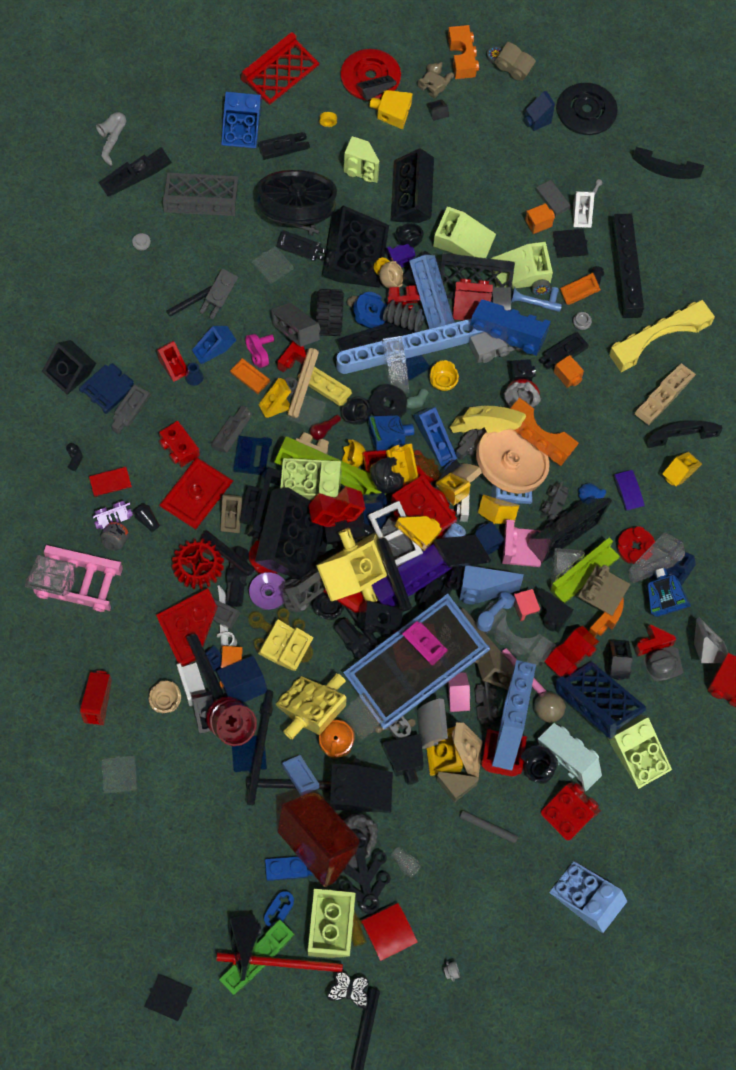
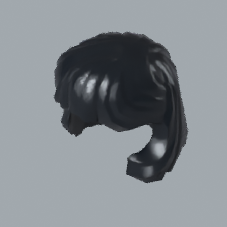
M395 457L381 459L370 467V476L373 484L382 493H395L403 487L404 477L400 473L392 471V467L397 465Z
M540 745L531 746L521 755V759L525 762L524 770L527 778L531 781L546 784L552 778L558 765V759L550 748Z

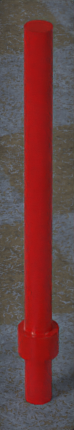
M217 953V961L232 962L233 965H237L234 954ZM253 956L251 964L331 972H342L343 964L261 956Z

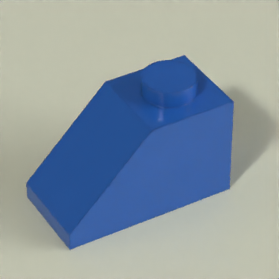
M212 326L192 351L199 362L203 364L226 352L234 344L236 338L228 326Z

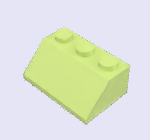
M314 889L308 956L324 958L350 956L356 893Z

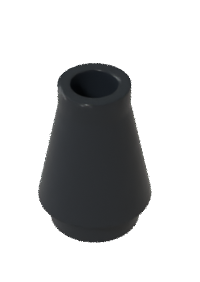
M145 503L133 512L135 519L148 528L151 533L160 527L150 506H147Z

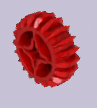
M194 538L193 543L190 544L189 541H186V547L180 544V551L175 550L176 557L172 558L174 563L172 570H175L174 576L179 577L178 581L180 583L184 582L185 587H188L191 583L193 590L196 588V585H199V588L202 590L203 584L206 583V586L210 587V581L216 583V577L222 576L220 571L224 570V565H222L224 558L221 557L222 555L219 551L215 550L216 545L210 546V540L205 544L203 538L200 542H197ZM193 552H196L195 555H193V556H188L189 554H191V553H193ZM203 552L210 555L214 562L209 561V559H205L203 557ZM199 558H200V562H201V563H199V566H197V570H196V565H195V564H197V562H199ZM182 565L192 569L193 575L188 574ZM203 571H209L208 573L200 576V574Z

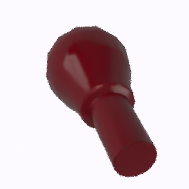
M335 415L328 421L313 425L310 428V435L313 436L314 440L323 439L331 430V427L341 421V417Z

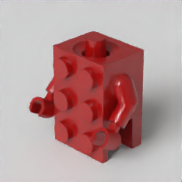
M424 475L409 484L404 483L399 491L392 494L391 504L400 501L407 517L427 516L430 519H435L440 524L442 530L436 539H441L448 528L457 522L456 513L453 509L449 508L450 505L444 492L433 487ZM398 509L394 510V518L398 520L401 518Z

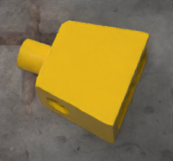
M386 90L382 99L371 98L370 108L378 109L377 119L403 129L412 104L413 93Z

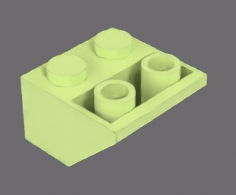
M352 136L345 151L344 172L351 177L357 176L367 182L373 181L377 183L379 159L369 141Z

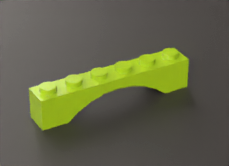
M286 436L275 463L283 466V458L326 461L341 460ZM341 461V484L362 491L363 495L382 493L375 488L370 473Z

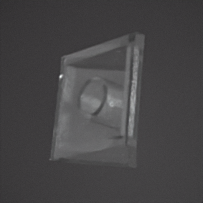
M554 549L550 563V588L555 581L583 559L585 554L583 550Z

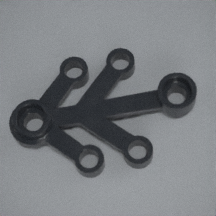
M355 833L350 837L349 843L355 849L359 872L350 867L345 860H338L335 863V869L337 872H344L362 886L363 893L352 887L350 881H341L338 888L343 892L356 893L355 899L359 901L360 909L364 913L372 914L379 908L378 896L385 885L391 880L387 872L379 873L377 875V884L371 891L370 883L380 866L386 862L387 856L384 852H376L373 855V863L367 870L364 848L367 846L368 840L364 834ZM356 838L360 840L359 845H355L354 840ZM379 854L382 855V861H381V862H379V861L377 860V856H378ZM341 862L344 864L343 870L339 868ZM382 875L386 876L385 882L381 881ZM344 883L348 884V889L346 891L343 889ZM368 899L371 901L370 907L366 906V901Z

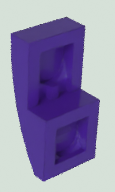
M633 470L614 474L618 492L621 493L625 511L645 506Z

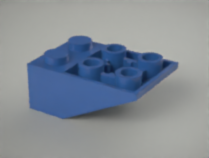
M226 92L221 145L247 148L257 147L262 106L261 95Z

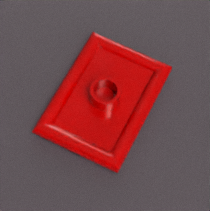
M196 457L159 506L196 530L234 480Z

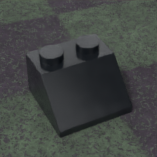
M72 340L57 343L42 372L68 395L90 376L96 362Z

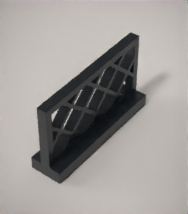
M442 253L440 275L443 285L449 281L453 288L456 289L450 279L458 273L463 279H466L461 271L466 267H470L475 273L469 278L470 280L477 275L483 281L479 273L486 269L493 275L488 280L489 282L495 278L501 287L508 284V287H511L512 290L514 261ZM445 265H453L457 270L450 278L444 272ZM502 271L510 272L509 280L505 284H502L497 278V275ZM455 290L450 294H446L447 298L455 299V295H452L455 293Z

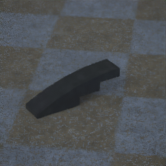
M160 147L148 157L144 154L131 164L126 162L99 181L109 197L156 174L172 162L163 148Z

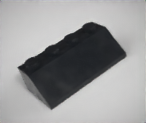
M421 148L394 160L391 205L392 222L421 223L432 216L434 157Z

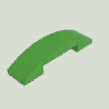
M279 920L257 943L253 956L274 958L292 939L294 934ZM250 964L245 981L240 980L237 965H234L219 980L235 995L265 965Z

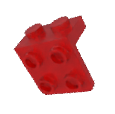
M460 279V282H456L453 318L463 321L471 319L481 299L491 302L493 285H489V281L479 280L478 284L471 283L470 279Z
M571 782L541 811V814L569 841L592 818L597 816L601 810L593 798H588L584 794V789L578 783Z

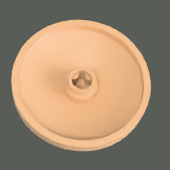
M512 429L503 430L499 433L486 432L478 443L476 457L482 473L492 484L504 491L518 494L531 492L537 489L548 475V456Z

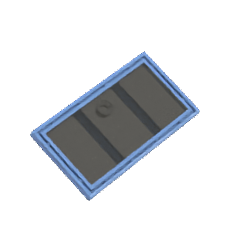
M446 594L343 673L380 722L381 727L386 729L490 650V647L480 637L449 594ZM417 621L421 622L448 650L433 666L402 635Z

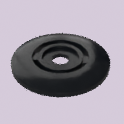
M578 83L568 87L560 95L557 112L561 122L571 131L582 135H596L608 130L613 125L617 117L618 107L613 95L604 87L594 83ZM577 98L574 107L571 108L572 101ZM584 105H590L593 108V110L591 112H585L582 109V107ZM601 109H603V115L600 118L596 119L600 115Z

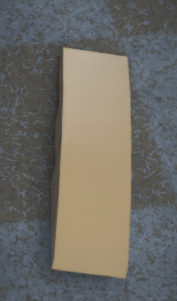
M681 363L661 382L660 386L648 397L647 401L637 409L635 415L650 425L696 374Z

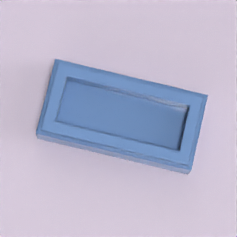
M301 755L282 762V767L301 796L319 789L318 781Z

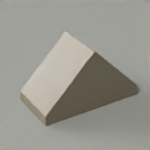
M223 494L221 531L240 533V517L243 509L242 496Z
M438 772L437 776L438 783L454 803L476 787L479 777Z

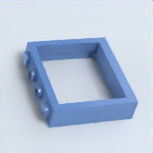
M516 660L504 704L492 765L494 767L507 770L513 769L524 731L536 664Z

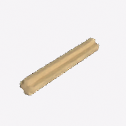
M313 348L308 349L291 401L288 415L292 418H298L318 357L319 352Z

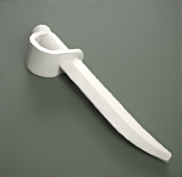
M218 585L219 601L226 604V594ZM220 625V633L217 634V637H221V648L222 646L235 647L237 639L232 633L228 632V628ZM228 637H232L230 645H228Z

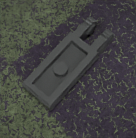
M222 268L205 298V303L200 313L204 314L210 303L215 306L210 314V318L213 320L225 303L238 277Z

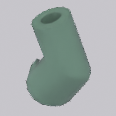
M421 389L418 396L407 398V409L421 408L429 392L426 389Z

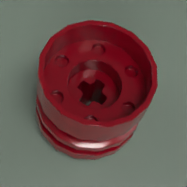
M222 697L214 701L206 715V723L209 730L227 745H243L253 737L257 728V719L254 712L233 697Z

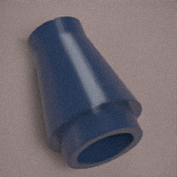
M190 363L185 380L190 385H199L204 379L203 373L197 363Z

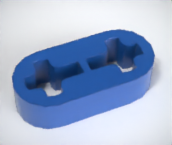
M281 892L276 896L264 916V922L268 928L271 929L276 924V922L270 924V919L268 918L270 915L274 916L278 911L277 919L282 922L288 916L294 905V898L291 893ZM289 897L288 902L290 905L285 904L281 910L279 908L281 906L280 898L285 899Z

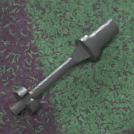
M268 217L269 220L278 222L281 226L290 224L308 230L311 236L314 233L319 234L320 232L316 230V225L313 224L310 228L301 224L280 222Z

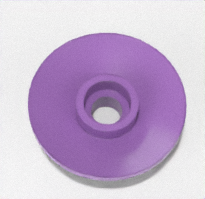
M270 572L258 575L253 579L249 587V595L252 602L257 607L265 610L280 607L284 603L282 589H284L285 580L278 574ZM271 591L272 595L267 596L265 595V592Z

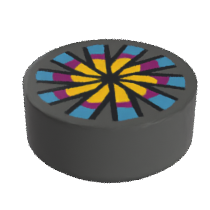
M494 46L488 50L487 59L490 63L495 64L494 62L502 48Z
M543 279L535 281L532 284L533 293L535 295L548 294L551 291L550 282Z

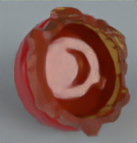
M415 450L414 457L418 477L424 475L429 483L435 481L440 476L439 466L435 465L433 458L428 459L421 451Z

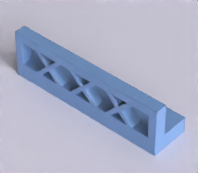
M423 255L410 260L429 329L455 323L435 255Z

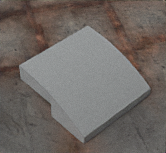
M438 698L421 706L417 710L419 734H421L422 749L438 745V741L448 739L444 699Z

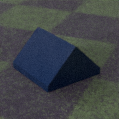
M254 656L216 670L227 697L236 698L243 703L263 695L267 691L264 676Z

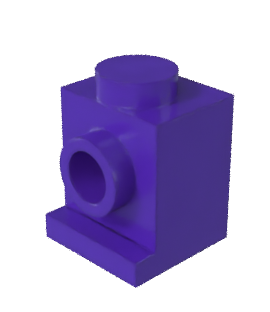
M409 244L398 245L394 249L389 246L387 247L386 256L390 262L396 261L402 268L410 265L409 261L414 259L415 251Z

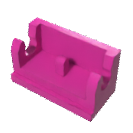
M415 622L402 634L432 666L448 651L421 622Z

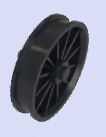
M304 170L278 171L265 176L258 184V208L263 214L274 220L291 224H310L329 218L336 210L335 198L337 196V187L330 179L318 173Z

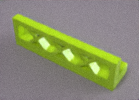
M610 538L606 539L552 584L551 593L560 601L566 603L583 589L596 565L599 567L603 565L610 567L616 562L620 556L611 548L613 541Z

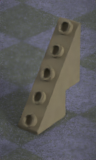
M462 608L461 612L490 647L487 653L475 661L478 664L482 680L508 690L514 666L485 632L477 628V623ZM454 616L451 623L457 642L465 648L461 656L466 658L479 647Z

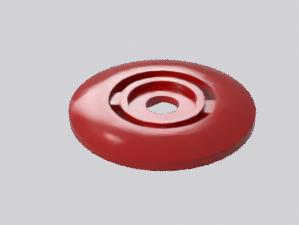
M363 49L351 54L341 68L343 86L351 95L362 100L366 99L360 95L357 83L389 75L396 80L397 84L387 90L396 91L401 80V70L397 61L388 53L377 49ZM374 71L376 76L368 78L366 72ZM384 92L374 98L382 99Z

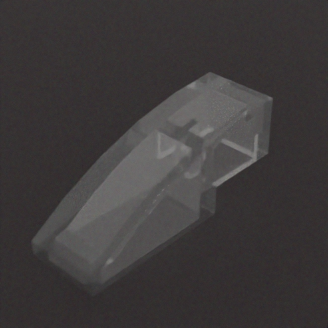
M402 336L383 339L382 345L388 383L402 389L404 393H409Z

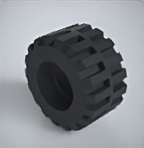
M319 289L316 322L320 326L319 335H341L344 302L342 290Z

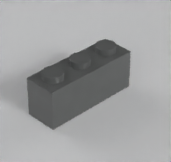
M292 303L271 309L273 326L300 347L320 340V326L318 322L314 321Z

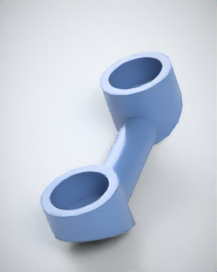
M501 592L498 602L489 611L479 615L476 624L477 628L483 632L490 631L494 622V616L502 608H511L515 601L514 596L507 592Z

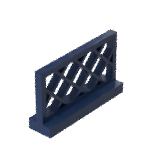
M593 662L588 663L567 678L561 676L556 680V693L609 739L616 735V730L646 711L644 704ZM592 669L597 676H585V673ZM582 681V686H574L571 682ZM585 681L596 682V687L584 686ZM599 682H607L610 688L598 687ZM584 692H596V696L587 697L584 695ZM598 693H610V698H598ZM612 693L621 694L624 696V699H613ZM597 703L609 704V709H601L597 706ZM611 704L624 705L623 710L611 709ZM626 705H635L637 709L626 710ZM611 715H623V718L616 722L611 718Z

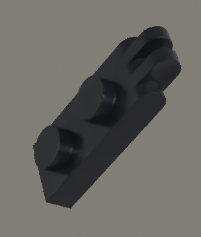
M285 230L282 231L277 247L313 261H316L317 258L324 260L325 257L319 255V251L322 253L327 252L326 249L321 248V243Z
M576 332L546 351L540 362L542 364L548 362L544 366L546 369L555 368V365L570 355L574 358L588 349L589 345Z

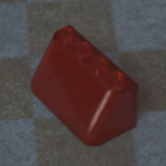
M307 793L282 804L278 828L279 835L324 887L333 884L357 852L359 838L323 797L317 793Z

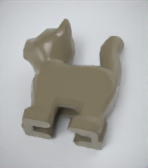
M442 62L439 64H429L427 66L428 72L424 78H420L418 81V87L423 91L428 87L431 91L429 95L434 99L440 92L444 91L450 79L454 77L453 73H448L445 78L440 76Z

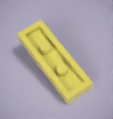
M314 367L308 386L337 405L343 406L347 402V398L352 394L351 389Z

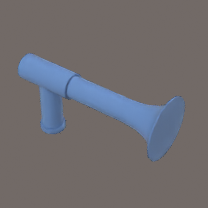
M514 286L511 303L521 301L560 312L561 304L556 303L557 293L559 292L557 287L551 288L548 301L523 295Z

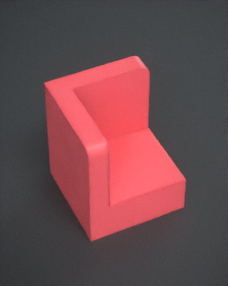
M533 589L514 594V606L520 621H523L526 615L540 611Z

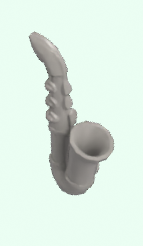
M115 112L105 122L96 124L97 131L103 137L110 133L107 138L108 141L103 146L101 155L110 166L113 164L109 153L126 125L125 115L120 112Z

